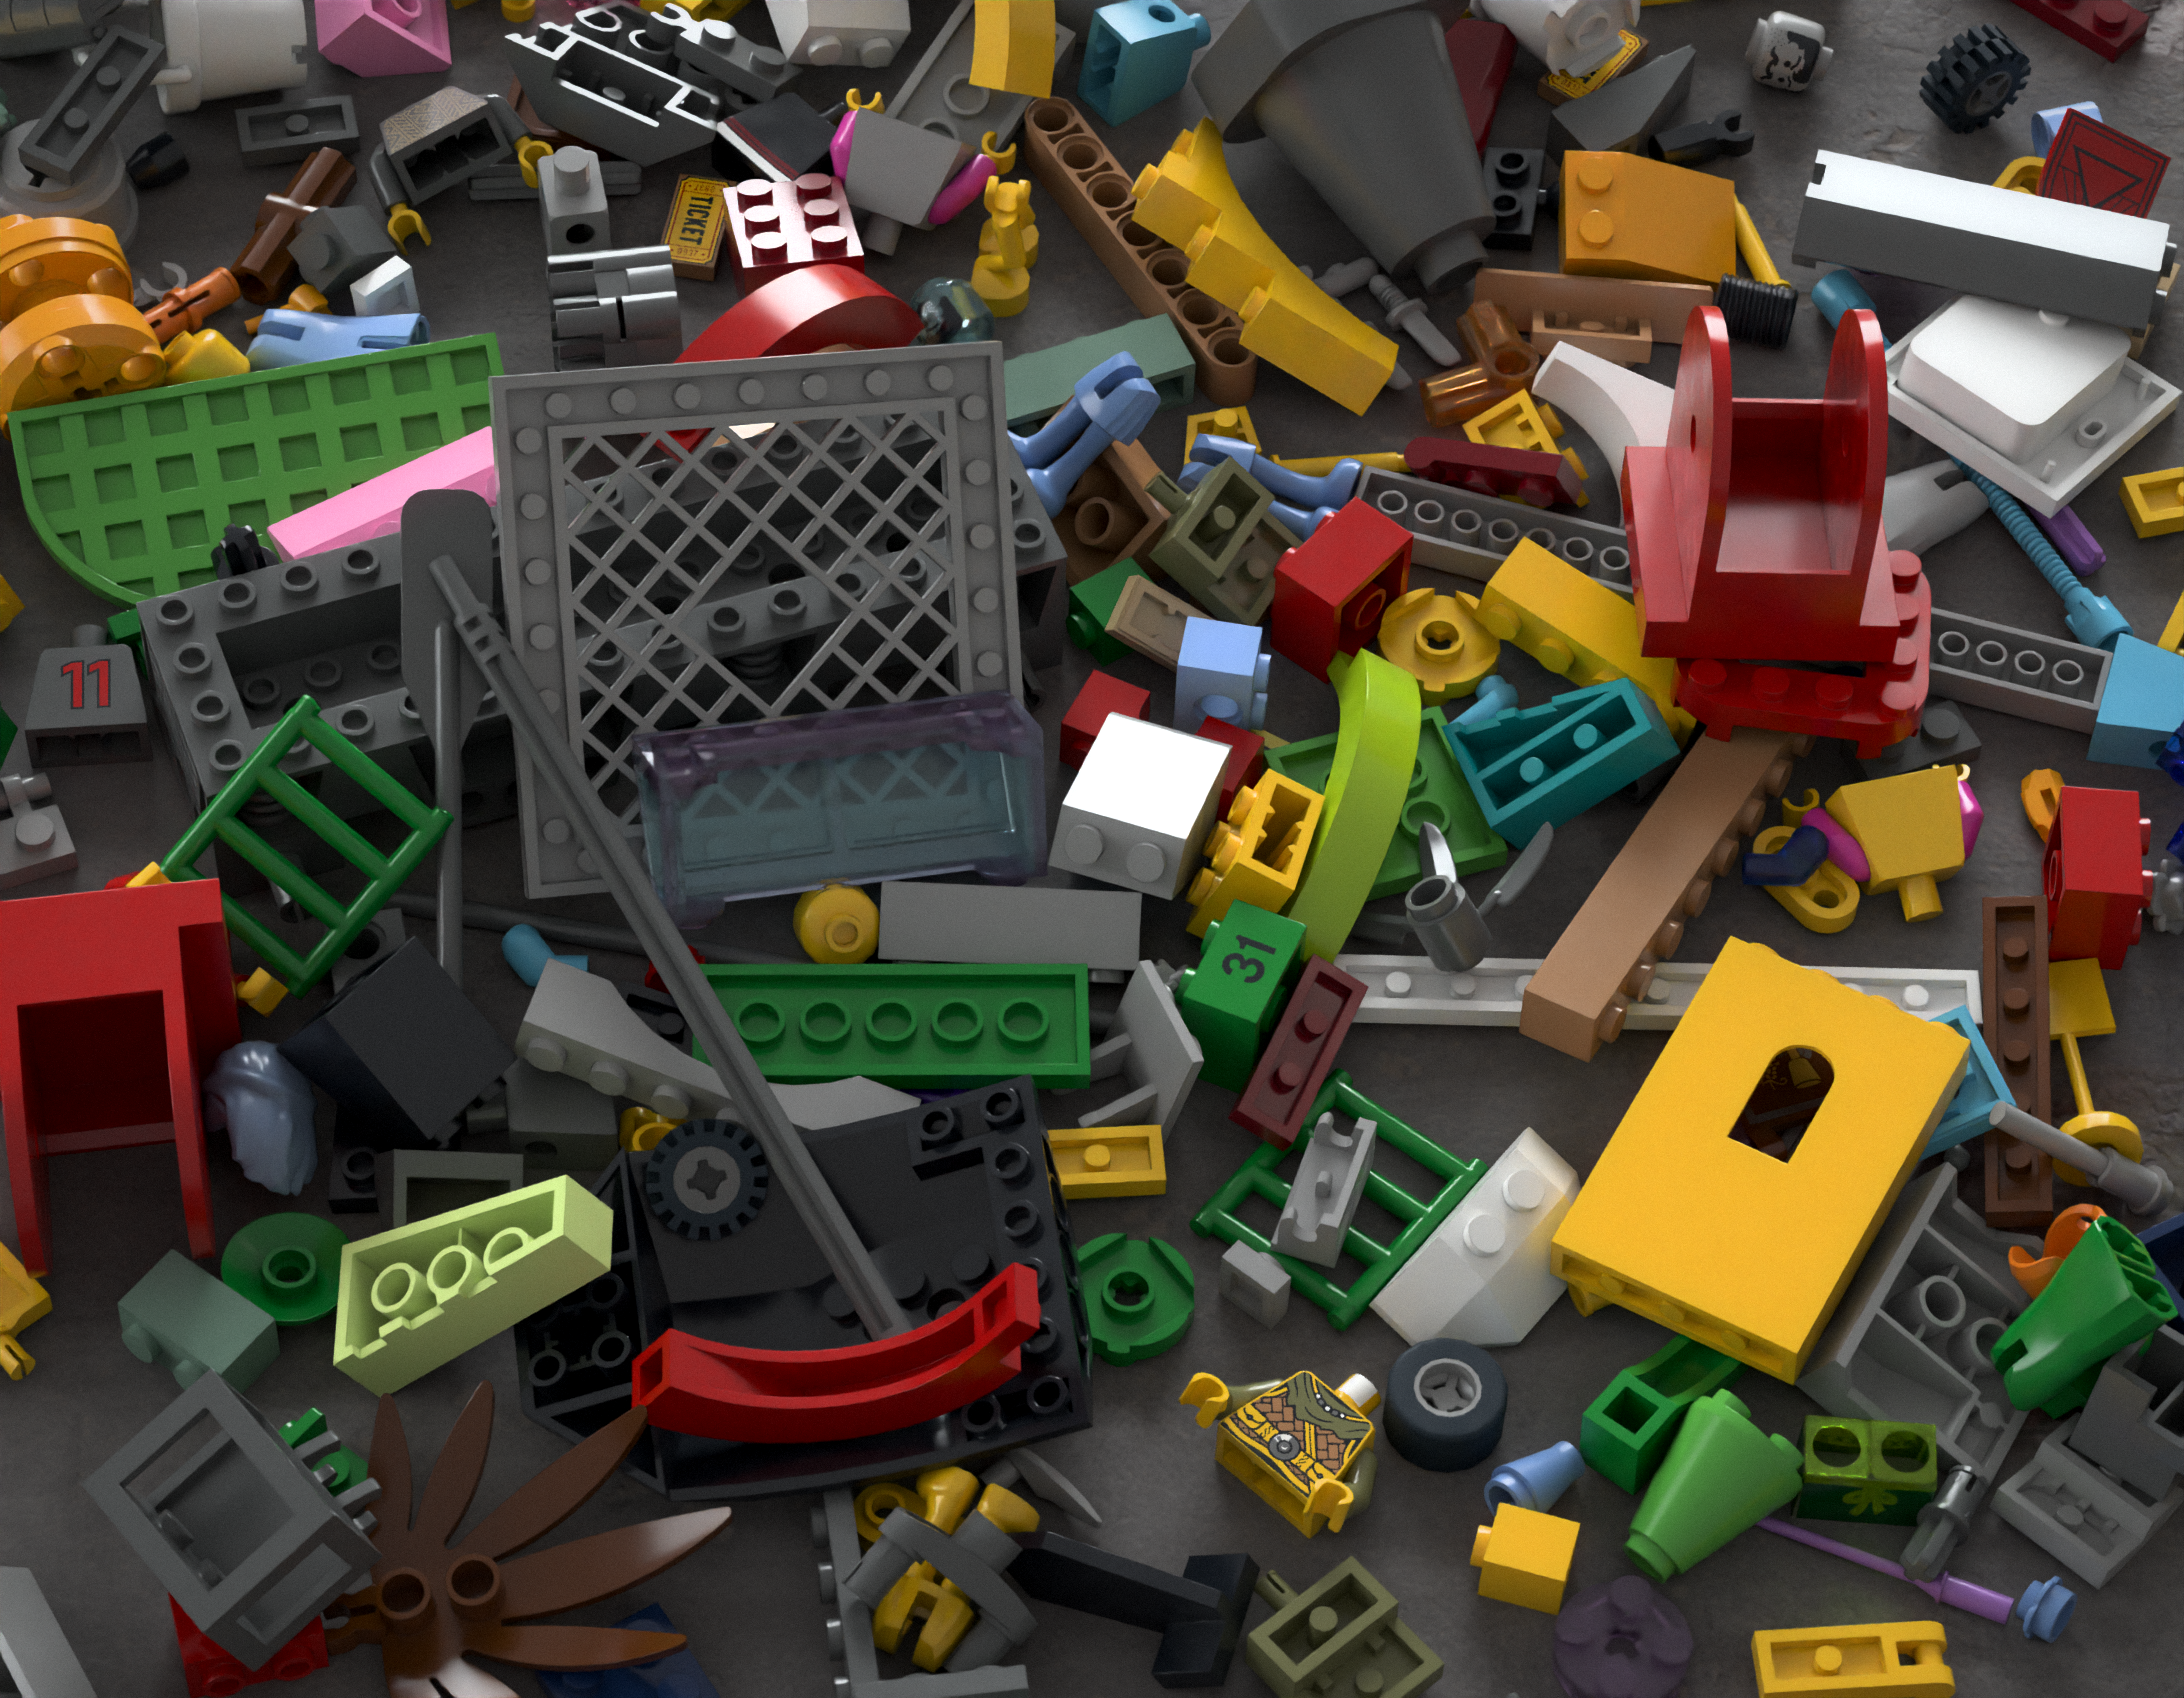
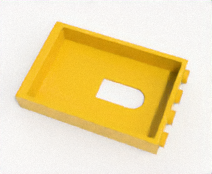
M1730 935L1552 1238L1550 1274L1578 1287L1580 1286L1597 1296L1777 1379L1794 1385L1962 1083L1967 1071L1971 1040L1960 1036L1956 1030L1944 1023L1937 1021L1928 1022L1902 1011L1896 1004L1885 997L1878 995L1868 996L1845 986L1823 970H1809L1781 958L1773 949L1760 943L1749 944ZM1805 1048L1821 1054L1828 1060L1834 1072V1082L1788 1164L1729 1138L1728 1136L1772 1060L1786 1050Z

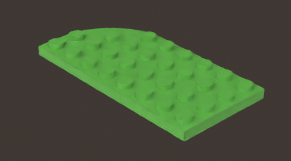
M492 332L8 412L7 417L23 505L30 525L53 559L74 580L89 591L113 605L129 611L137 608L136 602L218 581L210 554L214 548L220 546V540L225 537L224 528L233 523L238 528L246 525L251 526L255 530L260 546L270 549L275 553L280 564L283 563L267 533V527L485 427H491L488 377L504 376L496 333Z

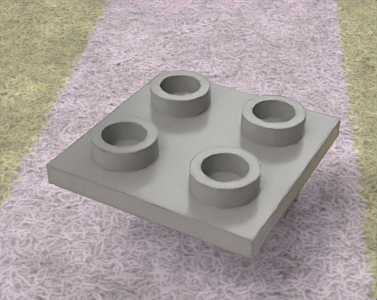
M1151 960L1139 961L1102 1044L1090 1050V1082L1123 1074L1132 1093L1096 1111L1081 1116L1078 1122L1081 1128L1161 1124L1162 1142L1164 1144L1201 1070L1204 1059L1198 1040L1190 1034L1176 1008L1171 989L1163 984ZM1077 1089L1050 1090L1054 1095H1065Z

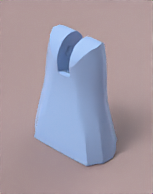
M267 309L257 328L258 336L251 342L245 357L250 362V371L256 372L425 344L430 342V325L426 317L421 316L419 313L338 316L289 309Z

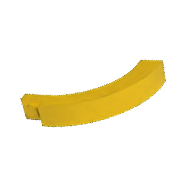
M974 0L975 40L969 84L1050 99L1056 41L1054 0Z

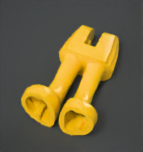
M954 1466L921 1473L916 1480V1489L920 1497L927 1502L925 1519L952 1535L956 1524L961 1516L968 1511L979 1489V1482L975 1476ZM992 1483L985 1487L977 1506V1510L1004 1533L1036 1531L1040 1522V1516L1030 1504L999 1485ZM926 1560L922 1565L915 1561L882 1600L878 1608L874 1610L871 1625L874 1647L893 1655L913 1624V1617L925 1620L927 1623L921 1629L919 1641L912 1657V1664L934 1673L967 1635L975 1622V1616L968 1606L971 1598L946 1577L940 1586L932 1583L937 1569Z

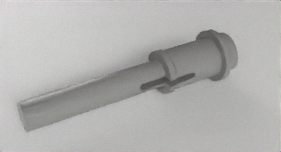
M2004 1101L1998 1102L1992 1108L1989 1115V1122L1992 1126L2086 1173L2085 1177L2089 1185L2100 1188L2128 1203L2129 1209L2134 1214L2139 1216L2148 1214L2158 1215L2170 1203L2174 1189L2173 1183L2167 1178V1173L2161 1167L2155 1165L2144 1167L2108 1146L2106 1149L2102 1147L2097 1150Z

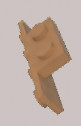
M1479 268L1475 274L1471 327L1529 331L1530 354L1541 355L1545 360L1560 340L1620 367L1627 368L1634 366L1636 362L1650 364L1652 341L1682 344L1686 324L1692 309L1695 306H1712L1713 289L1710 286Z

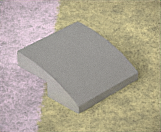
M2077 1412L2042 1441L2032 1461L1997 1489L1989 1508L2099 1590L2137 1554L2183 1502L2184 1490L2176 1486L2161 1503L2068 1445L2081 1416Z

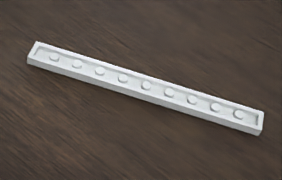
M1338 954L1332 965L1369 986L1352 1022L1519 1027L1524 989L1545 959L1483 958L1477 966L1470 970L1446 972L1437 969L1429 956ZM1657 962L1652 984L1645 997L1641 1001L1632 999L1627 1006V1015L1622 1029L1675 1030L1713 964ZM1802 966L1809 970H1823L1835 977L1839 983L1868 996L1878 995L1885 997L1896 1004L1900 1010L1925 1021L1966 1005L1981 1034L1983 1015L1978 970Z

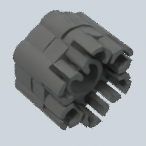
M669 244L547 256V269H545L546 287L549 290V295H552L548 296L549 314L551 322H556L551 323L552 342L558 341V344H552L556 372L673 364L683 353L680 310Z

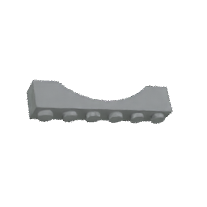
M548 957L513 1048V1052L517 1056L527 1059L529 1063L538 1069L549 1072L558 1071L590 1083L593 1088L604 1094L622 1095L651 1106L657 1113L667 1118L685 1119L687 1121L709 1118L730 1122L741 1128L755 1140L713 1067L685 1055L654 1033L629 1008L611 981ZM861 1076L823 1084L785 1085L768 1083L797 1133L839 1126L919 1106L922 1100Z

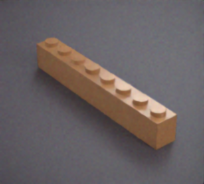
M1733 725L1729 743L1707 737L1706 727L1525 987L1519 1033L1587 1063L1591 1061L1604 1041L1612 1044L1624 1025L1627 1006L1632 999L1641 1001L1645 997L1655 975V965L1661 957L1668 960L1673 956L1683 934L1684 922L1688 916L1698 918L1702 913L1710 896L1711 882L1716 875L1724 878L1729 873L1738 853L1739 841L1743 835L1752 837L1756 833L1766 810V801L1770 795L1777 798L1781 796L1790 779L1794 760L1797 756L1802 758L1808 756L1814 746L1817 735Z

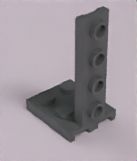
M851 1487L822 1492V1506L810 1507L809 1510L814 1549L826 1547L828 1562L817 1563L822 1605L835 1603L837 1617L826 1619L830 1662L843 1660L845 1676L834 1677L835 1698H1029L1025 1665L1008 1667L987 1665L976 1668L973 1671L938 1675L916 1673L905 1676L902 1679L879 1681L868 1605L842 1583L844 1578L849 1575L861 1560Z

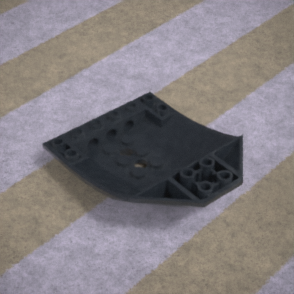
M1031 1074L907 1110L839 1126L797 1133L914 1330L935 1321L937 1312L945 1304L952 1301L966 1302L1013 1262L1037 1271L1038 1303L1041 1306V1319L1039 1329L1031 1338L1020 1344L1021 1372L990 1393L942 1416L888 1432L843 1440L811 1443L738 1442L699 1437L648 1424L630 1453L617 1468V1471L670 1502H751L821 1493L899 1479L968 1463L1092 1428V1335L1073 1224L1035 1082ZM756 1139L754 1141L761 1150L767 1166L768 1187L765 1200L758 1214L744 1229L734 1235L713 1241L686 1238V1236L674 1232L666 1226L653 1210L646 1189V1170L654 1150L628 1152L625 1146L621 1148L589 1191L613 1210L610 1271L513 1325L522 1413L527 1419L573 1446H577L595 1432L632 1409V1361L669 1328L713 1342L761 1350L814 1351L844 1348L872 1342L868 1340L865 1325Z

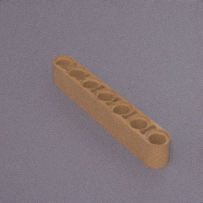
M1050 96V99L1040 97L1030 102L1025 109L1024 159L1029 168L1143 316L1147 319L1164 313L1168 314L1196 363L1194 382L1204 395L1213 403L1225 407L1243 405L1251 400L1256 387L1258 355L1239 344L1244 326L1243 321L1234 310L1185 282L1191 259L1184 255L1183 250L1131 220L1138 200L1137 197L1131 194L1135 183L1077 109L1068 100L1058 96Z

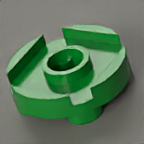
M1111 1233L1088 1242L1077 1251L1092 1335V1352L1100 1354L1106 1363L1115 1367H1127L1138 1359L1157 1356L1178 1343L1191 1327L1195 1306L1194 1276L1187 1261L1171 1245L1150 1236L1149 1243L1140 1240H1127V1233ZM1122 1287L1128 1293L1139 1289L1144 1294L1140 1297L1139 1304L1124 1306L1116 1303L1115 1289Z

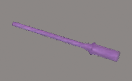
M1770 1516L1765 1517L1754 1525L1915 1584L1935 1598V1603L1937 1604L1941 1601L2006 1625L2013 1608L2014 1598L1951 1576L1950 1571L1947 1570L1945 1573H1939L1936 1579L1928 1584L1919 1579L1911 1581L1904 1576L1905 1568L1901 1564Z

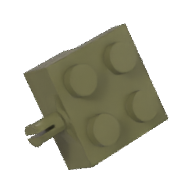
M1231 456L1205 474L1195 490L1188 495L1173 483L1163 471H1159L1148 482L1144 491L1148 492L1171 514L1165 533L1153 548L1149 557L1220 621L1255 626L1274 598L1276 579L1273 577V572L1277 562L1288 549L1292 547L1298 549L1303 544L1297 536L1267 510L1275 496Z
M1352 1555L1301 1595H1298L1278 1575L1276 1570L1267 1572V1578L1262 1576L1255 1585L1254 1592L1260 1595L1277 1613L1248 1635L1245 1663L1280 1698H1417L1443 1677L1445 1663L1397 1617L1399 1602Z

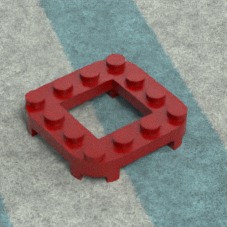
M1906 550L1888 551L1900 621V630L1893 662L1863 661L1862 678L1740 663L1739 659L1674 658L1670 686V699L1673 707L1682 706L1691 716L1708 725L1706 736L1715 740L1730 743L1733 725L1857 740L1856 758L1858 759L1880 758L1882 747L1898 743L1908 736L1916 737L1920 728L1929 687L1931 589L1926 577L1921 572V560L1917 555Z

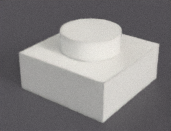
M398 256L393 257L350 285L356 316L416 314L420 311L412 267Z

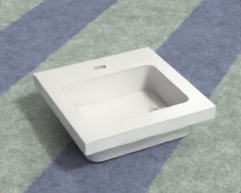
M1958 292L1885 352L1888 414L2050 519L2172 413L2177 407L2182 391L2127 357L2131 347V340L2123 330L2115 325Z

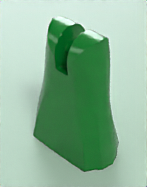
M2100 1215L2097 1220L2093 1221L2046 1287L2009 1326L1988 1352L1995 1369L2000 1375L2004 1376L2003 1386L2010 1401L2019 1411H2030L2050 1401L2099 1362L2134 1344L2178 1317V1311L2167 1289L2160 1281L2152 1278L2156 1275V1267L2144 1244L2125 1226L2112 1217Z

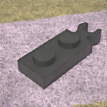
M670 3L665 5L662 15L656 12L650 13L644 32L645 35L656 42L674 45L673 55L763 103L783 93H794L798 90L804 73L803 69L788 62L780 51L766 46H759L738 35L736 29L731 25L708 18L699 23L691 19L688 12Z

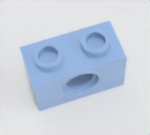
M1187 617L1177 664L1173 729L1194 735L1203 724L1207 715L1249 732H1251V729L1263 730L1268 694L1260 692H1266L1272 658V655L1260 653L1263 628Z

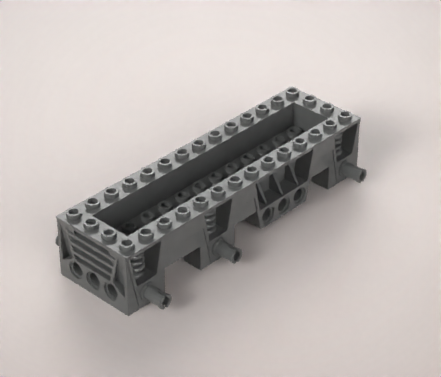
M938 411L919 412L939 430ZM901 414L856 418L881 439ZM839 418L810 420L796 425L818 444ZM911 421L890 445V448L914 469L936 442ZM848 425L826 452L849 473H852L873 449V446ZM785 430L763 457L788 479L809 455L810 451ZM768 432L747 437L744 440L751 447L755 448ZM1008 434L1023 698L1030 713H1033L1040 709L1047 699V694L1040 685L1035 671L1062 664L1066 564L1068 555ZM729 442L711 447L699 462L725 484L747 456ZM882 455L860 482L885 504L907 477ZM939 457L923 478L943 495L941 460ZM670 458L636 468L661 489L681 464L675 459ZM819 460L797 487L822 509L844 481ZM755 465L733 492L759 513L781 486ZM692 469L669 497L695 519L717 491ZM613 474L584 481L583 483L597 493ZM628 474L605 502L631 524L654 496ZM571 485L565 487L568 526L590 502ZM915 485L893 512L918 533L940 506ZM852 490L830 517L856 538L877 511ZM789 495L767 522L793 543L815 516ZM726 499L703 527L729 549L751 521ZM662 504L639 532L663 553H666L688 526ZM496 505L490 507L493 542V617L500 625L506 637ZM598 509L575 537L601 559L624 531ZM886 520L864 547L889 568L911 541ZM943 521L927 542L946 558L945 525ZM823 524L801 552L826 573L848 546ZM760 529L678 627L771 707L852 610ZM400 531L136 602L154 717L193 823L289 709L293 708L305 694L312 697L322 709L318 714L320 718L416 798H423L427 807L431 810L435 807V750L403 682L401 672ZM696 534L674 562L695 581L700 583L722 556ZM632 539L609 567L632 587L636 588L658 561ZM569 545L573 592L594 566ZM919 549L897 576L922 597L944 570ZM856 555L836 578L835 582L855 600L860 602L881 575L859 555ZM666 570L644 597L670 618L692 591L669 570ZM602 575L580 602L602 622L606 623L628 596L606 576ZM781 579H793L792 581L771 586L774 582ZM890 584L868 611L893 632L915 605ZM947 585L931 606L950 622L949 591ZM637 604L614 632L640 653L662 628V625ZM574 611L576 652L578 656L599 631ZM923 613L902 638V641L921 658L926 656L929 658L948 634ZM860 619L839 646L860 665L864 666L885 639L864 620ZM671 634L648 662L674 683L696 655ZM607 639L584 667L610 689L633 661ZM894 648L876 670L908 662L909 660ZM951 649L935 670L954 686ZM831 653L809 680L828 696V684L855 677L856 674ZM705 664L683 689V692L708 712L729 688L730 684ZM641 669L619 697L644 718L667 690ZM578 675L582 722L603 696ZM490 685L461 749L462 829L519 813L513 725ZM802 688L781 712L780 716L805 736L827 709ZM739 693L716 721L739 741H742L764 714ZM675 699L655 722L653 727L658 731H663L692 723L695 728L701 720ZM611 704L589 732L615 753L637 725ZM772 723L750 750L753 752L761 749L767 765L775 771L796 747L797 743L777 725ZM710 728L699 740L709 764L727 759L735 750ZM302 736L277 765L279 769L342 821L387 808ZM583 740L585 773L591 781L607 760ZM805 754L790 771L793 781L801 778L809 769L810 764ZM617 768L599 790L612 787L618 783L620 771ZM260 786L235 814L236 818L308 877L346 867L345 857ZM217 836L204 851L213 879L219 878L221 890L234 899L271 888L281 920L287 923H298L293 904L296 903L295 900ZM299 904L304 921L311 918L313 915Z

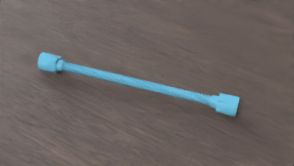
M1846 269L1835 270L1827 274L1816 284L1811 293V300L1836 331L1846 310L1871 309L1875 313L1877 309L1862 286L1850 271ZM1881 332L1884 351L1886 352L1892 347V344ZM1946 452L1963 470V474L1967 477L1968 481L1974 482L1987 496L1990 504L1989 507L1996 513L1997 518L2009 530L2013 538L2017 540V543L2026 552L2027 556L2030 557L2031 561L2034 562L2035 566L2038 567L2039 571L2043 573V576L2047 578V581L2056 590V593L2064 600V607L2070 614L2065 617V623L2081 645L2114 653L2119 633L2133 637L2134 631L2106 595L2100 598L2094 596L2090 589L2082 587L2081 583L2073 576V573L2064 564V561L2060 559V556L2056 554L2047 540L2043 538V535L2034 526L2033 522L2030 521V518L2026 516L2025 512L2022 511L2021 507L2018 506L2017 502L2013 500V497L2009 495L2008 491Z

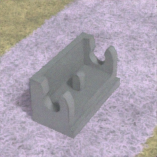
M1327 1112L1320 1116L1315 1128L1314 1139L1310 1138L1272 1238L1270 1250L1335 1268L1373 1165L1377 1122L1360 1117L1354 1126L1351 1136H1343L1332 1129L1334 1118L1331 1113Z

